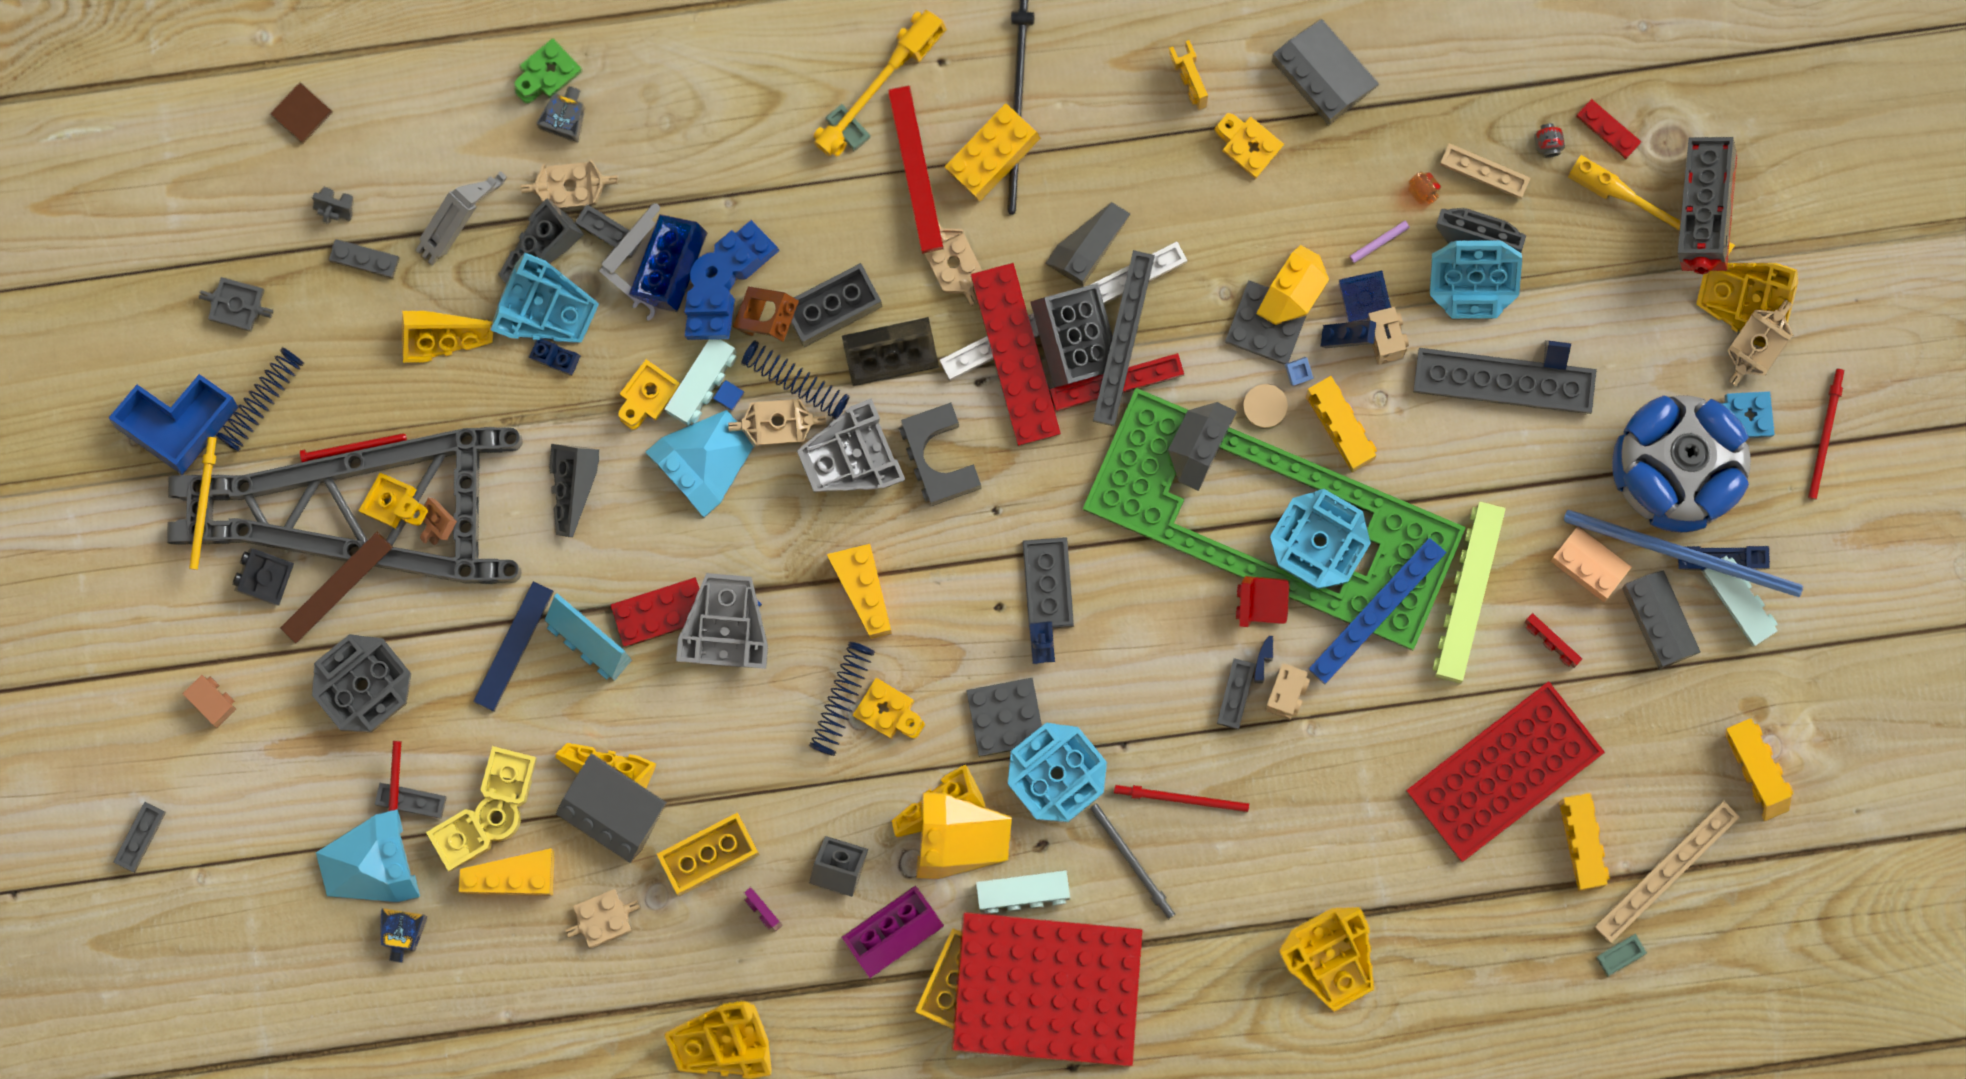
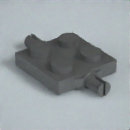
M221 277L218 288L214 293L201 290L199 294V299L211 302V310L208 317L210 321L252 332L255 320L259 315L272 318L273 309L261 307L265 290L253 285Z

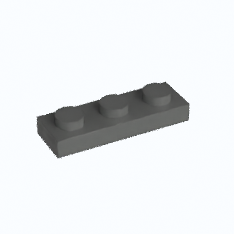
M586 204L575 221L576 225L612 247H615L629 231L588 204ZM642 239V240L639 242V244L632 250V252L628 255V257L632 258V256L634 255V253L636 252V250L638 249V247H639L640 244L642 243L643 239Z
M337 239L334 241L329 257L330 262L392 279L400 259L399 256Z
M1236 658L1233 659L1217 721L1218 725L1239 730L1255 663Z
M379 783L375 805L389 808L390 784ZM399 787L398 810L442 819L447 797Z
M144 802L114 863L135 873L166 812Z

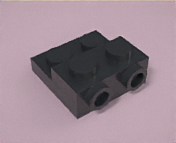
M253 548L249 549L248 552L244 551L240 560L243 568L241 573L237 572L233 579L232 585L236 586L234 591L279 606L294 563Z

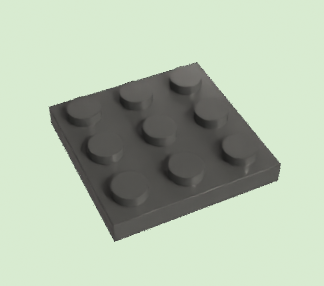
M1249 280L1225 343L1283 365L1289 363L1306 316L1285 321L1278 325H1274L1258 316L1256 313L1269 287Z
M1033 677L966 690L979 757L1012 751L1042 726Z

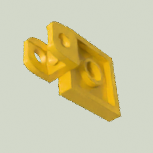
M1190 40L1185 41V48L1188 54L1178 58L1173 46L1169 47L1168 52L1175 70H1181L1180 78L1184 86L1188 85L1190 92L1188 96L1192 105L1196 104L1198 110L1207 107L1208 94L1194 64L1197 59L1196 53Z
M1227 113L1215 127L1216 134L1228 143L1222 151L1255 179L1284 145V143L1251 116L1244 123L1234 114ZM1225 124H1228L1230 129L1226 128ZM1248 143H1257L1259 151L1249 152L1250 146Z
M646 359L620 392V396L626 400L619 410L620 421L631 430H636L647 418V415L656 421L681 383ZM647 386H656V393L654 395H647L645 388Z
M380 472L362 503L359 512L396 529L400 520L413 526H420L428 510L413 498L417 489ZM391 497V501L386 505L385 499ZM419 511L420 515L414 518V514Z
M875 678L852 715L890 739L893 738L897 730L909 738L916 739L925 727L921 717L910 710L915 702L914 699L878 678ZM888 703L887 707L889 711L882 712V714H880V709L878 708L879 705Z

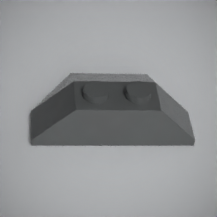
M1467 208L1441 209L1436 223L1437 229L1448 244L1455 241H1503L1521 253L1526 239V235L1520 233L1508 221Z
M1219 402L1187 410L1168 449L1178 482L1197 491L1200 490L1237 414L1236 410Z

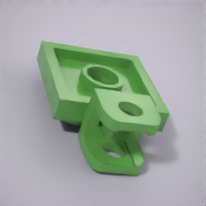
M552 38L520 64V69L524 73L515 81V94L526 104L534 101L542 92L550 99L582 72V68ZM554 64L556 71L547 72V65Z

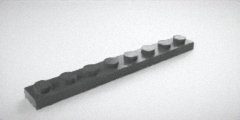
M1133 250L1094 413L1093 422L1115 427L1155 258L1153 254Z

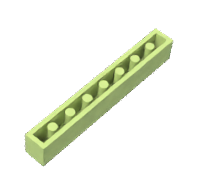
M1479 501L1477 507L1472 508L1470 520L1474 521L1472 529H1467L1464 540L1468 542L1467 549H1462L1459 560L1460 563H1463L1461 572H1456L1454 584L1458 586L1456 593L1452 592L1448 605L1452 606L1450 615L1446 614L1443 627H1446L1447 630L1445 636L1441 635L1438 649H1442L1440 658L1435 657L1432 670L1436 671L1435 677L1460 684L1463 682L1506 509L1504 507Z

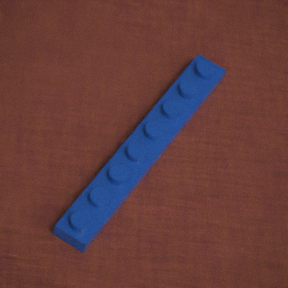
M1429 538L1308 670L1323 684H1326L1447 552Z

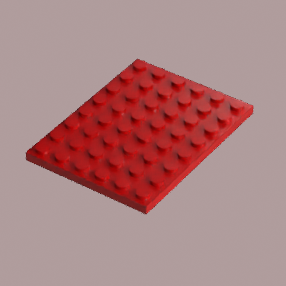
M964 912L962 917L952 1051L1133 1066L1143 929Z

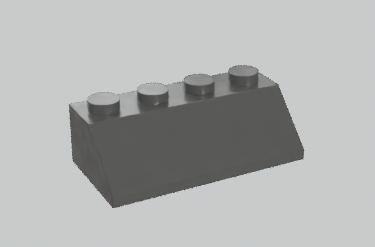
M1664 570L1645 575L1626 583L1622 587L1659 670L1701 653Z

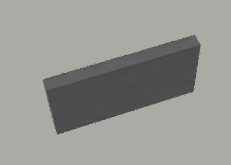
M1067 537L1023 540L1029 623L1052 621V628L1074 627Z

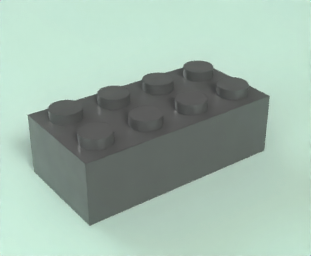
M860 263L794 297L799 302L791 324L801 343L806 347L882 308V301L863 265Z

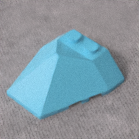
M524 253L516 262L501 295L491 331L516 339L528 337L532 338V340L544 338L553 339V341L582 343L599 303L547 261Z
M727 410L662 437L645 452L673 481L704 518L722 502L737 473L754 448L744 432L728 431V422L737 421Z
M398 809L374 815L316 852L327 896L401 902L420 897L416 877L410 873L400 835L403 832V827Z

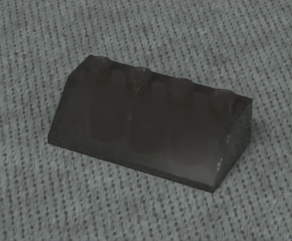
M929 317L842 335L852 386L939 368Z

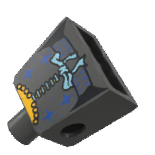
M568 86L565 96L554 94L537 121L538 128L579 142L585 113L583 103L577 101L581 91Z

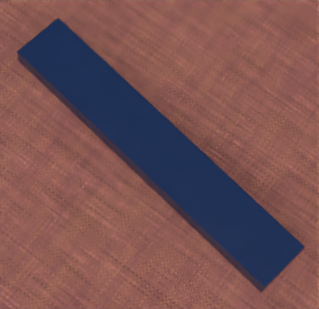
M533 581L473 701L474 703L495 712L554 593L553 590Z

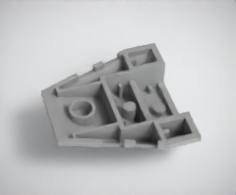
M872 398L849 407L840 417L832 421L829 426L797 450L813 492L885 489L905 481L897 459L894 460L879 424L880 418Z
M706 573L683 630L679 635L676 661L766 669L768 643L752 577Z

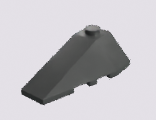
M546 198L528 219L530 223L525 232H521L517 247L514 251L510 252L498 274L505 284H507L516 262L524 253L543 259L550 264L568 251L584 235L576 223L550 199Z
M1111 202L1060 242L1048 258L1046 265L1083 287L1129 218L1130 213Z
M551 444L549 468L550 473L554 474L555 483L554 486H551L552 494L556 495L557 503L554 507L556 535L574 536L597 474L599 449Z

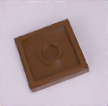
M300 82L270 114L304 144L333 111Z

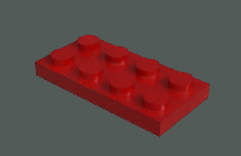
M694 577L610 604L623 647L626 648L683 629L700 589L697 578Z

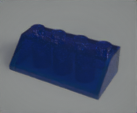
M659 214L629 295L659 309L678 313L690 281L691 268L700 255L708 232L698 222Z

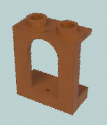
M748 286L733 328L748 336H753L754 333L773 336L779 341L784 342L799 301L785 292ZM766 301L774 302L776 309L773 317L768 321H759Z

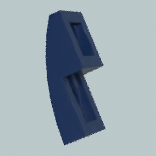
M1273 636L1267 637L1260 650L1255 667L1254 683L1264 682V661L1273 660Z

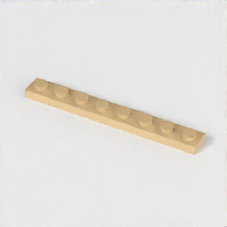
M1723 801L1594 928L1611 944L1740 816Z

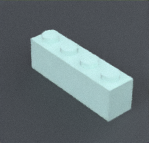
M721 339L708 340L665 408L666 413L687 426H690L692 422L696 423L702 413L700 409L704 404L707 405L713 397L712 390L724 380L725 374L723 373L726 368H731L737 359L735 348Z
M1727 556L1721 558L1736 563L1732 557L1730 559ZM1709 568L1701 571L1752 646H1756L1778 631L1775 627L1778 624L1771 614L1767 615L1763 610L1765 605L1758 595L1754 596L1750 591L1752 585L1749 581Z
M1067 870L976 882L980 911H985V914L999 913L998 909L1007 908L1008 911L1021 910L1023 905H1030V908L1044 907L1043 903L1052 902L1053 905L1066 904V900L1070 899Z

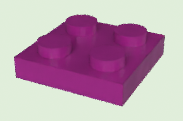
M751 887L744 892L747 896L744 901L754 912L758 910L762 914L758 918L768 929L773 927L777 931L783 926Z

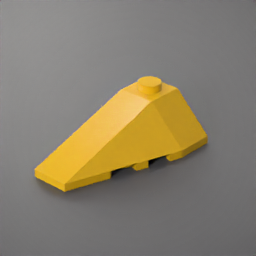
M402 311L403 363L432 361L433 357L444 354L449 356L457 350H469L493 343V331H491L493 322L430 311Z
M566 743L555 754V758L578 774L592 753L645 789L656 768V763L637 755L629 754L628 757L616 755L615 751L610 750L608 753L596 752L593 747Z
M966 764L940 779L942 783L933 791L931 789L926 791L931 793H947L956 799L972 802L973 805L985 808L983 796ZM922 800L917 804L912 803L892 820L894 834L897 838L922 831Z

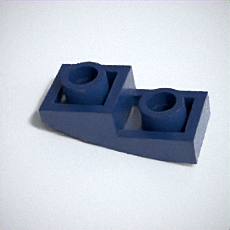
M540 339L536 340L528 358L572 376L581 356L552 342Z

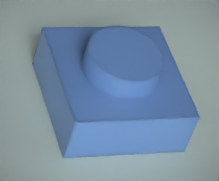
M1307 357L1284 364L1292 386L1314 379Z

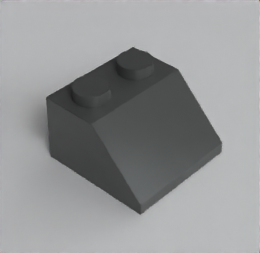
M825 836L815 859L809 884L853 897L868 849Z

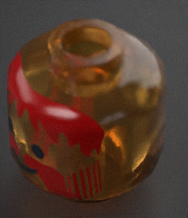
M1421 171L1409 180L1408 191L1419 204L1428 202L1431 205L1440 197L1438 193L1441 186L1430 172L1423 173Z

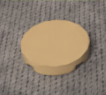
M1257 385L1250 389L1245 396L1243 404L1244 415L1255 427L1273 428L1280 424L1286 416L1288 408L1287 398L1282 390L1274 385Z

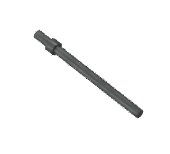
M1097 803L1093 805L1090 810L1151 894L1153 903L1160 907L1168 919L1172 918L1175 913L1165 900L1167 897L1162 891L1157 889Z

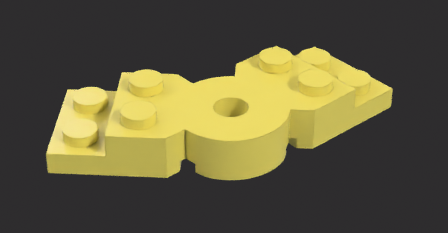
M492 746L480 789L485 799L479 803L475 812L465 809L426 832L449 872L489 851L492 841L507 840L517 832L521 823V814L518 807L527 801L532 783L531 778L537 760L536 757ZM496 812H501L503 815L502 821L494 824L492 816Z

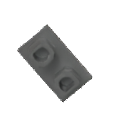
M323 187L319 193L314 192L312 196L314 200L313 209L317 210L318 215L323 216V223L329 224L331 219L338 221L339 218L351 221L353 216L352 195L344 193L338 200L333 198L334 191L331 188Z

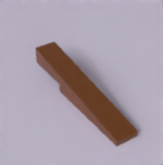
M377 531L280 629L295 644L299 642L393 546Z

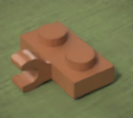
M428 497L424 505L428 513L423 520L427 526L421 533L420 539L424 543H427L429 539L433 545H436L439 539H448L457 521L436 499Z

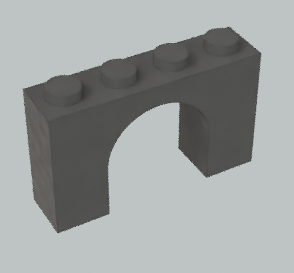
M951 402L901 420L902 427H899L902 439L908 440L910 447L906 448L910 461L915 460L917 468H914V473L917 481L922 480L924 489H921L925 502L930 501L932 507L982 489L974 464L953 472L941 473L930 468L924 459V449L930 439L938 434L959 427V422Z

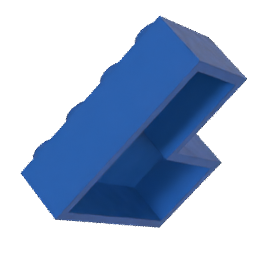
M198 374L171 407L136 384L109 416V420L121 433L183 475L206 447L207 438L214 437L239 407L232 396Z

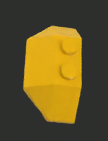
M1302 245L1297 247L1271 284L1256 314L1274 325L1306 316L1329 282L1320 255Z

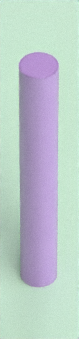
M1403 221L1349 256L1353 263L1359 261L1410 228L1408 223Z

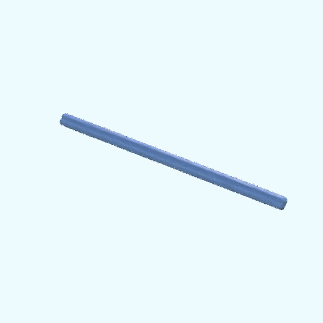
M1567 510L1564 516L1566 523L1795 597H1800L1803 591L1801 584L1581 513Z

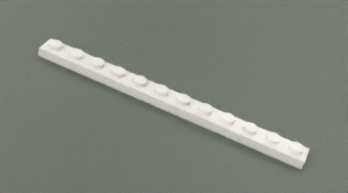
M1178 242L1153 253L1155 258L1149 282L1187 263V259ZM1129 266L1093 283H1098L1104 304L1123 295ZM1034 314L1029 315V320L1034 338H1037L1040 335ZM986 336L940 359V363L950 381L993 360L988 337Z

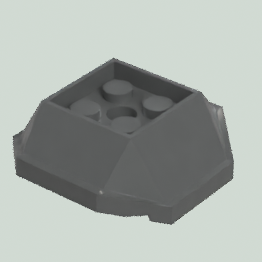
M349 634L314 663L312 696L341 731L372 733L407 704L412 673L383 638ZM361 680H367V688L362 691L358 690V683Z

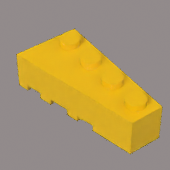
M1332 376L1308 388L1306 394L1307 401L1350 471L1353 473L1375 460V452H1377L1375 445L1371 440H1367L1364 434V427L1359 421L1357 422L1351 406L1345 401L1340 388Z
M866 544L827 554L870 639L892 634L871 545Z
M1752 718L1726 728L1725 737L1737 763H1743L1744 765L1741 767L1746 783H1752L1753 785L1751 786L1754 794L1752 796L1756 804L1761 802L1764 809L1761 815L1765 822L1789 811L1793 790L1788 782H1784L1782 778L1783 771L1779 763H1774L1771 757L1773 752L1770 745L1763 742L1761 738L1763 733L1760 726L1754 724Z
M1591 793L1565 797L1559 802L1577 889L1578 891L1606 886L1607 880H1610L1608 868L1604 867L1603 858H1605L1603 845L1599 841L1600 829L1595 819V807Z
M550 848L460 869L459 892L462 894L553 896L555 851Z

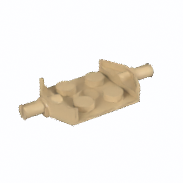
M589 159V162L553 166L543 164L534 184H521V193L535 192L542 201L548 198L559 208L586 206V204L596 205L603 188H606L605 185L618 184V175H601L591 159ZM573 181L577 186L574 191L568 192L564 188L565 184Z
M939 224L944 249L924 254L943 292L946 294L966 295L970 306H973L978 301L973 292L974 286L971 274L983 270L964 235L963 229L941 228ZM950 258H957L960 261L957 268H950L947 265Z
M1784 300L1775 312L1754 311L1727 350L1736 366V371L1729 382L1737 386L1746 374L1767 375L1766 373L1790 338L1794 336L1785 319L1786 313L1793 305L1792 303ZM1758 336H1762L1766 340V345L1762 349H1757L1754 346V339Z
M800 399L751 402L741 422H728V431L744 432L754 448H757V445L801 442V445H803L811 427L814 425H826V415L813 417ZM779 416L784 420V423L781 426H775L771 419Z

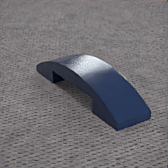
M1683 546L1720 559L1724 556H1727L1729 559L1732 557L1737 564L1751 569H1770L1769 546H1746V548ZM1678 559L1679 570L1703 571L1706 569L1705 567Z

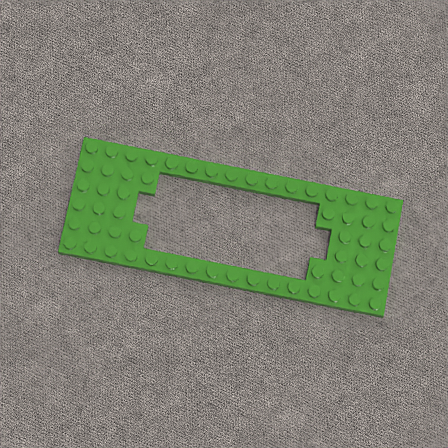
M1135 388L1084 504V511L1243 579L1245 576L1286 579L1289 581L1290 599L1349 624L1420 547L1431 538L1447 553L1372 633L1414 651L1466 527L1233 428H1229L1220 449L1316 490L1325 489L1349 504L1373 513L1367 530L1370 541L1380 546L1367 576L1354 571L1348 583L1343 584L1340 594L1327 588L1316 589L1285 570L1174 524L1184 499L1169 493L1176 472L1168 449L1188 409Z

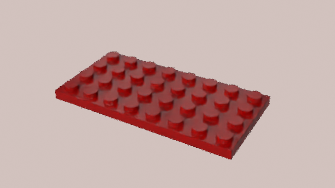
M1548 681L1408 788L1406 792L1462 863L1602 756L1605 751Z

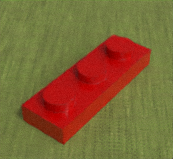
M1593 99L1576 116L1625 159L1642 142Z
M1532 613L1524 622L1527 625L1526 629L1533 636L1538 635L1544 640L1542 642L1543 645L1551 652L1555 650L1560 655L1559 659L1567 667L1572 666L1575 668L1583 659L1535 614Z

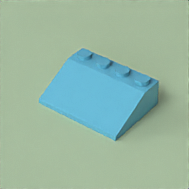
M556 593L545 618V621L549 624L547 629L556 637L559 634L566 639L563 643L572 651L577 648L583 653L580 657L586 663L597 665L599 667L597 672L606 680L611 677L615 681L630 664L631 658L619 645Z

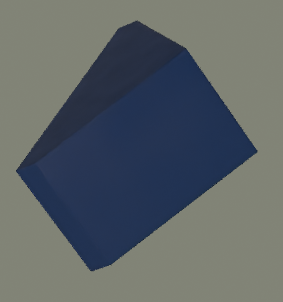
M1545 340L1544 367L1566 370L1571 343Z

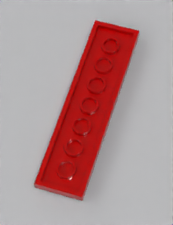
M1014 262L971 274L1017 445L1020 446L1060 435V428Z

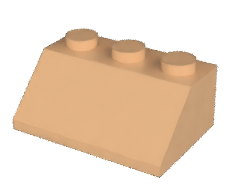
M1578 526L1550 561L1603 602L1607 600L1631 569L1629 564Z

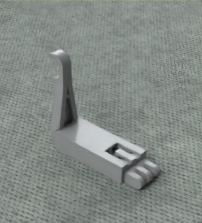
M500 171L495 179L490 176L486 181L460 186L450 191L420 237L421 242L416 248V252L420 254L425 249L422 257L426 260L431 255L428 261L430 265H433L439 257L447 254L476 209L475 204L489 192L498 189L507 177Z
M656 203L647 209L601 262L603 266L599 269L605 277L634 301L632 308H637L639 303H644L650 309V314L646 316L647 320L653 318L655 314L654 306L614 271L656 224L652 220L660 210V206Z

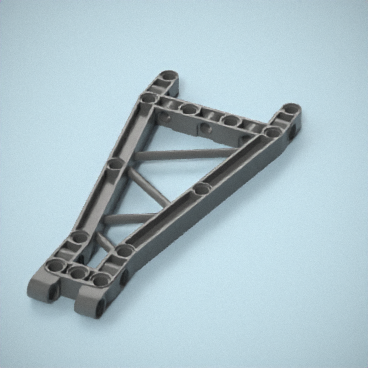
M510 427L463 428L246 475H211L202 544L249 543L348 561L352 557L350 556V550L355 546L361 548L368 540L336 486L335 480L433 460L413 496L419 502L444 458L456 455V469H454L456 513H454V519L457 522L453 528V539L456 543L455 557L451 558L393 547L374 567L466 584L514 583L522 575L521 568L515 561L509 559H479L480 453L517 451L521 448L523 439L516 429ZM510 435L517 436V440L513 444L506 443V439ZM465 436H472L470 444H462V439ZM361 459V464L358 468H351L353 460ZM174 475L168 478V497L187 501L186 519H178L167 524L168 544H193L197 515L195 510L198 507L200 494L196 492V487L201 483L202 475ZM465 479H471L472 485L467 489H463L461 487L462 482ZM248 482L250 484L249 489L246 492H240V486ZM325 483L357 540L293 528L319 484ZM307 487L284 527L269 524L254 499L259 496ZM245 500L257 522L239 518H229V521H213L214 501ZM400 520L396 529L393 528L386 539L392 546L406 524L403 520ZM471 523L472 527L469 532H461L463 524ZM243 526H248V533L245 536H240V529ZM509 566L516 568V572L512 576L505 575V570ZM464 567L471 568V573L467 577H462L460 574Z

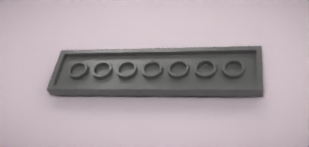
M1419 348L1413 393L1592 414L1597 369L1567 366L1566 370L1544 367L1542 362Z

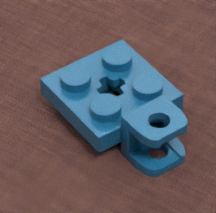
M1770 391L1727 393L1724 395L1725 403L1721 404L1731 410L1741 421L1749 438L1773 437L1775 435ZM1748 410H1751L1755 415L1752 421H1749V417L1744 415Z

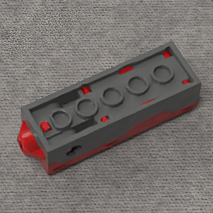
M1689 137L1678 244V256L1682 271H1694L1702 275L1710 271H1727L1737 165L1734 137Z

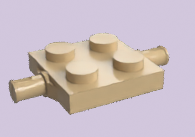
M613 889L574 905L578 925L565 930L568 938L582 933L586 938L589 948H594L632 932L628 921V913L640 909L639 903L636 900L624 905L616 889Z

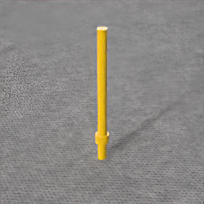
M214 437L207 438L206 452L202 457V464L204 466L189 569L198 570L212 467L216 462L214 453L217 438Z

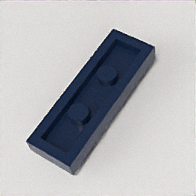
M1367 320L1323 325L1320 346L1324 348L1374 344L1376 322Z

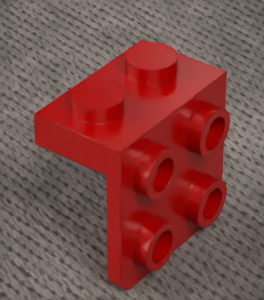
M1245 576L1242 583L1238 584L1237 597L1240 598V606L1236 608V619H1240L1239 627H1249L1251 621L1285 624L1287 622L1289 604L1288 580Z

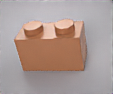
M201 675L182 694L218 728L236 710L232 705L235 700L227 692L222 694L217 689L220 685L211 676L207 679Z

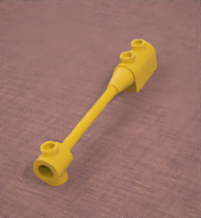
M924 10L922 14L918 11L914 13L911 18L913 25L908 30L902 28L897 34L898 45L890 57L888 65L836 126L828 125L825 129L819 127L815 131L813 138L816 139L814 144L818 149L828 156L833 154L837 157L842 154L847 144L842 133L894 70H897L911 57L918 62L923 59L947 30L943 20L928 10Z
M1580 155L1568 178L1604 199L1612 196L1629 203L1632 202L1680 231V220L1637 196L1617 175ZM1731 242L1729 244V254L1735 246Z

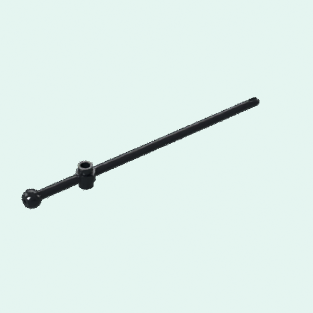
M1020 0L1018 12H1012L1011 24L1018 25L1013 110L1020 117H1022L1026 32L1028 25H1034L1035 22L1034 12H1028V0ZM1019 162L1009 173L1007 211L1010 215H1014L1016 212Z

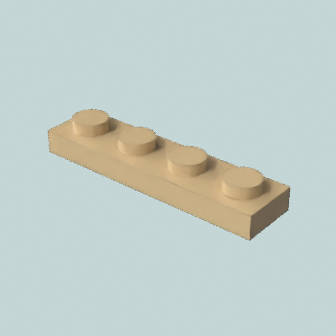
M1450 143L1440 163L1445 168L1518 199H1522L1531 179L1528 176Z

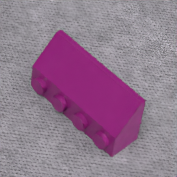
M915 885L841 938L865 973L871 978L935 934L944 925Z

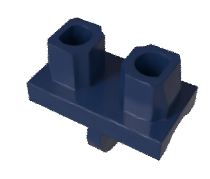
M1052 621L1029 623L1032 663L1055 662Z

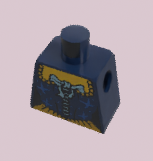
M381 909V945L391 948L389 961L403 963L405 950L416 951L427 916Z

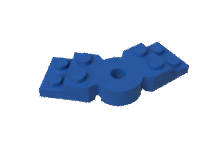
M752 220L736 233L731 230L715 244L714 252L704 254L694 262L690 271V279L694 287L687 292L685 313L687 315L685 338L687 340L729 339L735 301L729 290L733 287L736 278L747 279L780 251Z

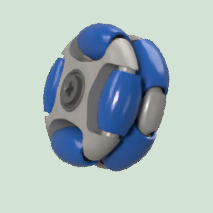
M1688 395L1660 396L1637 410L1628 421L1624 429V435H1620L1617 438L1612 456V472L1618 491L1623 492L1625 499L1632 508L1645 519H1649L1650 525L1656 528L1681 533L1704 529L1707 523L1715 521L1737 505L1749 486L1748 478L1751 457L1749 445L1746 443L1749 436L1736 415L1726 406L1713 399L1706 402L1703 398Z

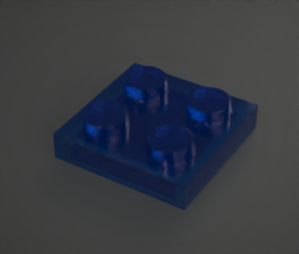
M1382 270L1338 281L1348 322L1367 320L1369 313L1391 308Z

